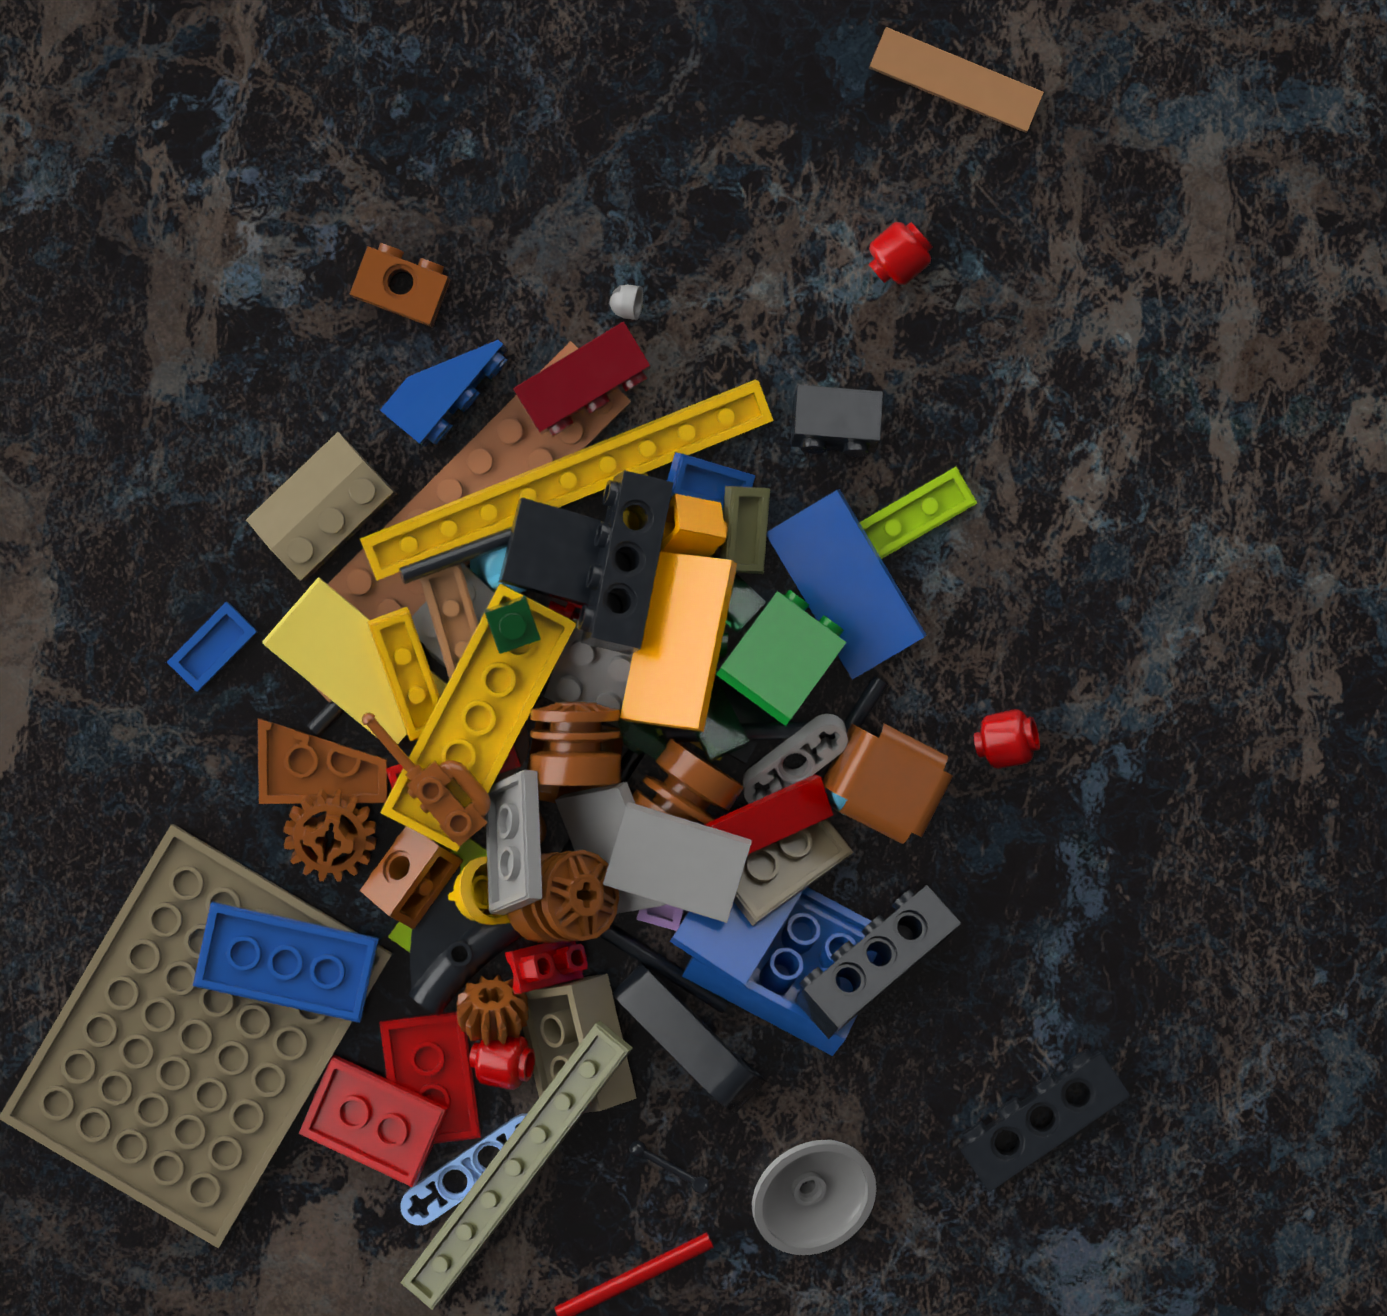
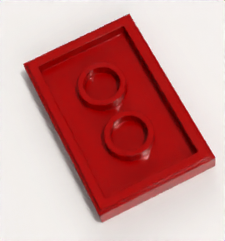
M457 1011L441 1013L440 1016L429 1014L380 1021L387 1079L449 1108L434 1144L481 1138L473 1068L469 1065V1038L467 1032L461 1031V1027L458 1024Z
M333 1055L328 1062L299 1134L410 1187H414L419 1180L449 1108L337 1055Z

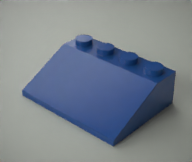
M807 887L742 989L693 956L682 977L833 1056L846 1040L856 1017L828 1039L795 1002V999L804 989L799 983L818 966L824 972L835 962L830 957L846 942L850 940L855 946L865 938L861 931L871 920ZM867 951L869 961L876 966H881L883 962L882 957L874 951ZM836 977V984L842 991L853 992V986L848 979Z

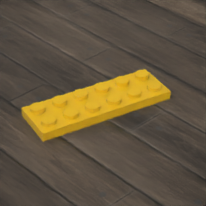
M500 583L486 609L525 595ZM526 596L541 640L499 654L484 612L409 756L410 760L415 765L419 764L423 770L434 760L439 765L448 760L460 762L472 773L488 793L530 714V709L536 703L577 623ZM403 768L381 810V814L458 852L460 847L456 842L453 843L440 828V823L430 812L426 814L421 809L420 805L422 803L418 798L413 799L408 794L409 787L407 783L410 780L405 775L407 771ZM451 779V782L446 785L464 807L473 802L454 779Z

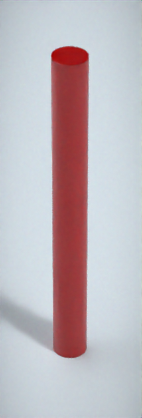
M706 1232L555 1306L557 1316H576L714 1248V1245Z

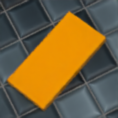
M660 552L641 649L632 655L620 714L621 719L629 722L704 732L737 569L736 562L727 559Z

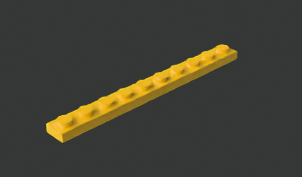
M753 380L360 538L373 574L378 581L398 573L400 567L512 527L520 498L559 508L605 489L609 480L613 481V478L624 470L638 474L646 473L672 462L675 452L685 455L693 454L773 421L759 381Z

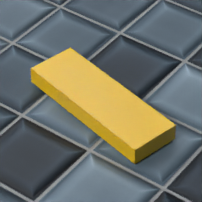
M404 607L369 620L367 624L409 740L413 741L419 739L440 699V695L408 607Z

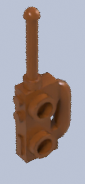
M365 713L362 716L363 725H367L407 771L405 775L410 780L407 783L409 787L408 794L413 799L418 798L421 801V809L426 814L430 812L440 823V828L453 843L456 842L460 847L488 823L485 816L490 810V796L462 763L448 760L439 765L434 760L423 770L419 764L415 765L374 718L375 715L373 713ZM451 779H454L473 802L464 807L446 785L451 782Z

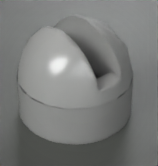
M620 285L610 297L609 304L611 310L622 318L638 320L643 305L642 287L636 285Z

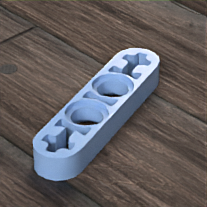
M522 1113L513 1117L419 1181L416 1186L411 1187L404 1194L401 1201L403 1217L411 1224L425 1225L460 1203L486 1169L478 1160L479 1151L485 1146H495L500 1150L505 1143L498 1136L504 1133L508 1140L516 1130V1125L521 1123L528 1113ZM460 1170L466 1175L467 1187L463 1191L453 1193L445 1188L443 1177L448 1171ZM434 1181L438 1193L448 1202L441 1205L440 1199L437 1197L427 1207L429 1214L424 1216L420 1211L413 1214L410 1211V1207L413 1204L412 1196L417 1195L420 1199H423L430 1195L433 1189L428 1184Z

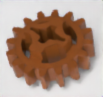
M319 789L317 800L313 801L306 794L301 801L302 808L297 806L291 808L289 816L292 820L286 821L283 831L290 835L285 839L284 848L295 849L290 861L292 864L303 861L305 863L304 875L307 876L315 869L319 871V881H324L327 873H333L338 882L342 880L344 870L347 869L350 874L355 876L359 870L358 862L366 865L369 863L371 854L368 850H374L377 838L371 836V834L375 833L377 825L375 821H365L370 813L368 806L359 810L355 807L358 798L356 795L345 801L342 800L341 789L335 791L333 798H328L324 789ZM327 811L326 813L322 814V815L319 816L318 818L312 817L313 815H315V814H317V813ZM344 816L351 820L354 825L349 824ZM330 823H333L334 840H332L331 846L327 847L326 831L329 830ZM307 846H311L315 853H313ZM342 853H347V854H348V855H346V856H344V857L334 859V858H336L337 856L341 855Z

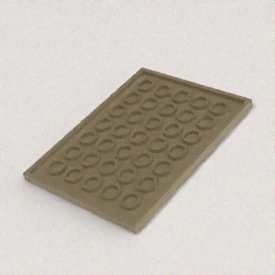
M172 824L1 1112L0 1120L219 1248L353 1021L193 986L210 904L213 901L350 932L355 931ZM379 945L376 951L367 996L393 954Z

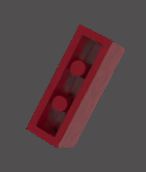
M623 321L517 385L513 390L539 433L542 435L549 430L553 437L574 424L571 416L583 409H586L591 414L611 402L608 397L609 393L621 386L627 392L646 381L648 378L644 372L649 370L651 366Z

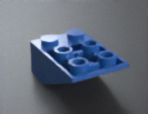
M496 340L413 374L405 379L380 411L424 447L430 442L438 445L452 428L448 420L459 408L464 413L479 396L480 393L475 389L485 376L492 380L506 364L507 360L503 354L507 351V348L499 340Z

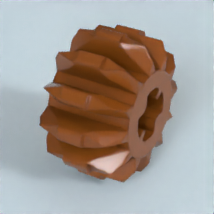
M499 974L493 980H486L481 976L478 984L466 983L464 992L458 994L456 1003L458 1024L462 1032H467L470 1041L482 1039L487 1047L492 1040H498L504 1045L507 1036L519 1038L521 1029L527 1026L529 1019L528 998L525 993L514 995V979L503 982Z

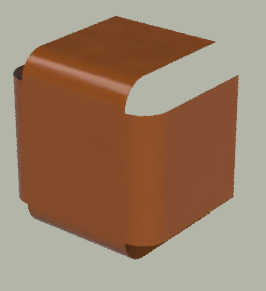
M883 723V730L879 738L851 724L847 732L848 743L845 750L833 759L822 780L824 787L847 799L840 811L834 807L832 808L901 844L906 842L911 832L922 837L953 778V775L944 771L948 756Z

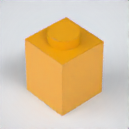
M675 494L669 503L661 552L711 557L717 548L724 544L728 532L727 523L723 519L721 503Z

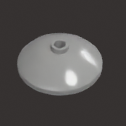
M816 1140L797 1145L777 1157L758 1180L752 1199V1213L755 1224L764 1239L780 1251L794 1255H812L828 1251L851 1238L869 1217L876 1197L875 1176L865 1157L848 1144L834 1140Z

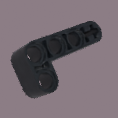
M640 963L612 992V995L725 1108L737 1113L766 1082L746 1060L735 1054L643 963Z

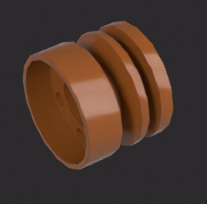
M555 702L542 708L530 709V720L550 722V729L530 731V737L550 742V750L530 754V770L538 771V784L593 786L621 783V754L602 750V742L621 738L620 730L602 729V722L621 720V709L603 706L597 702Z
M670 738L655 761L668 774V777L664 782L646 775L642 782L657 792L653 799L637 789L632 796L637 805L695 823L700 821L706 824L715 820L706 811L709 805L713 804L729 811L744 789V786L689 748Z
M585 850L541 853L542 899L507 913L506 915L513 928L525 939L537 943L584 941L599 937L609 929L617 914L619 903V890L603 885L609 864L598 854Z

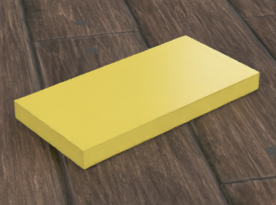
M318 577L262 642L268 649L376 736L367 725L362 723V716L365 713H373L375 715L374 718L399 744L407 733L367 621L370 619ZM431 671L438 693L441 696L447 683Z

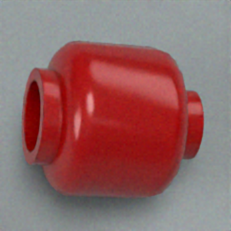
M894 222L870 243L869 250L874 259L868 265L884 283L892 279L899 285H906L931 263V256L928 251L933 246L912 222L908 225L902 222Z
M1018 709L985 716L981 722L980 732L974 733V743L978 756L980 758L986 757L989 764L996 769L1027 764L1032 760L1034 751L1040 749L1039 733L1034 718H1027L1024 712Z
M520 1035L519 1038L507 1036L504 1045L498 1040H492L487 1047L481 1039L480 1043L475 1042L471 1048L469 1065L475 1068V1074L480 1083L487 1086L515 1090L521 1086L523 1081L528 1082L535 1066V1051L533 1048H530L528 1040Z

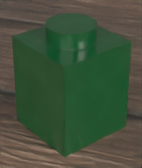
M526 596L485 609V615L499 654L541 640Z

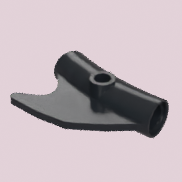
M461 866L458 867L415 929H412L411 991L408 994L417 1003L437 1016L441 1015L456 994L480 969L504 949L523 937L513 928L511 923L486 925L469 920L460 913L455 901L448 900L447 895L453 891V886L457 876L460 874ZM456 946H463L467 949V959L462 960L455 956L454 949Z

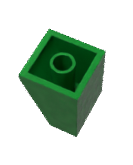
M788 590L785 596L778 591L775 593L716 673L718 677L785 726L846 644V641L840 638L844 631L840 626L824 615L819 621L805 612L809 604L791 590Z

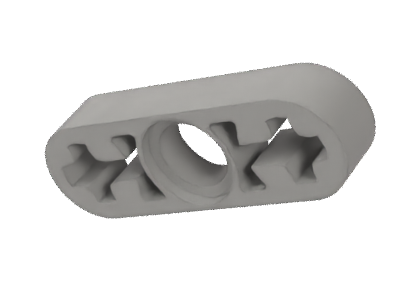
M833 714L819 715L750 767L742 778L746 801L750 804L812 776L840 755L848 743L844 722ZM826 732L829 735L834 733L835 738L833 740L827 737L821 739L820 733ZM814 747H816V754H813L812 751ZM794 753L802 754L807 758L805 764L796 769L787 768L783 764L784 759ZM774 768H776L777 774L775 775L773 773ZM757 782H759L762 785H766L769 783L770 788L768 790H764L760 787L755 790L754 784H756Z

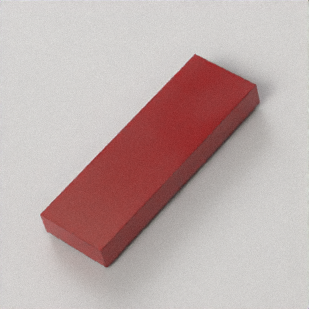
M814 774L704 825L752 840L748 853L751 854L833 816V812L822 778Z

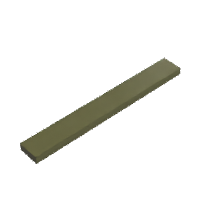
M601 1021L595 1023L400 1282L431 1310L438 1307L633 1047Z

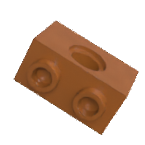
M380 243L378 250L367 246L350 295L355 299L433 328L450 283L449 277L442 274L444 267L420 258L418 265L402 259L403 251ZM399 272H407L413 277V286L406 294H395L391 290V279Z
M406 826L397 836L395 842L378 866L372 871L360 892L388 916L415 929L461 865L463 859L448 847Z

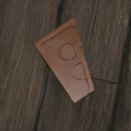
M258 719L259 804H301L302 798L306 794L315 801L317 800L319 789H324L328 798H333L335 791L341 789L342 800L345 801L356 795L358 797L356 803L386 802L388 798V775L385 769L388 768V759L264 719Z

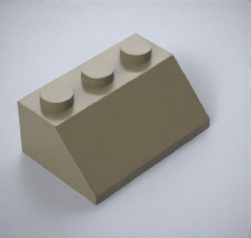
M337 432L256 509L246 521L284 565L300 581H306L397 493L353 446Z
M608 974L588 976L525 992L528 998L529 1019L527 1026L523 1027V1032L530 1048H533L535 1051L533 1074L539 1098L595 1023L601 1021L623 1039ZM627 1057L584 1113L602 1111L637 1098Z

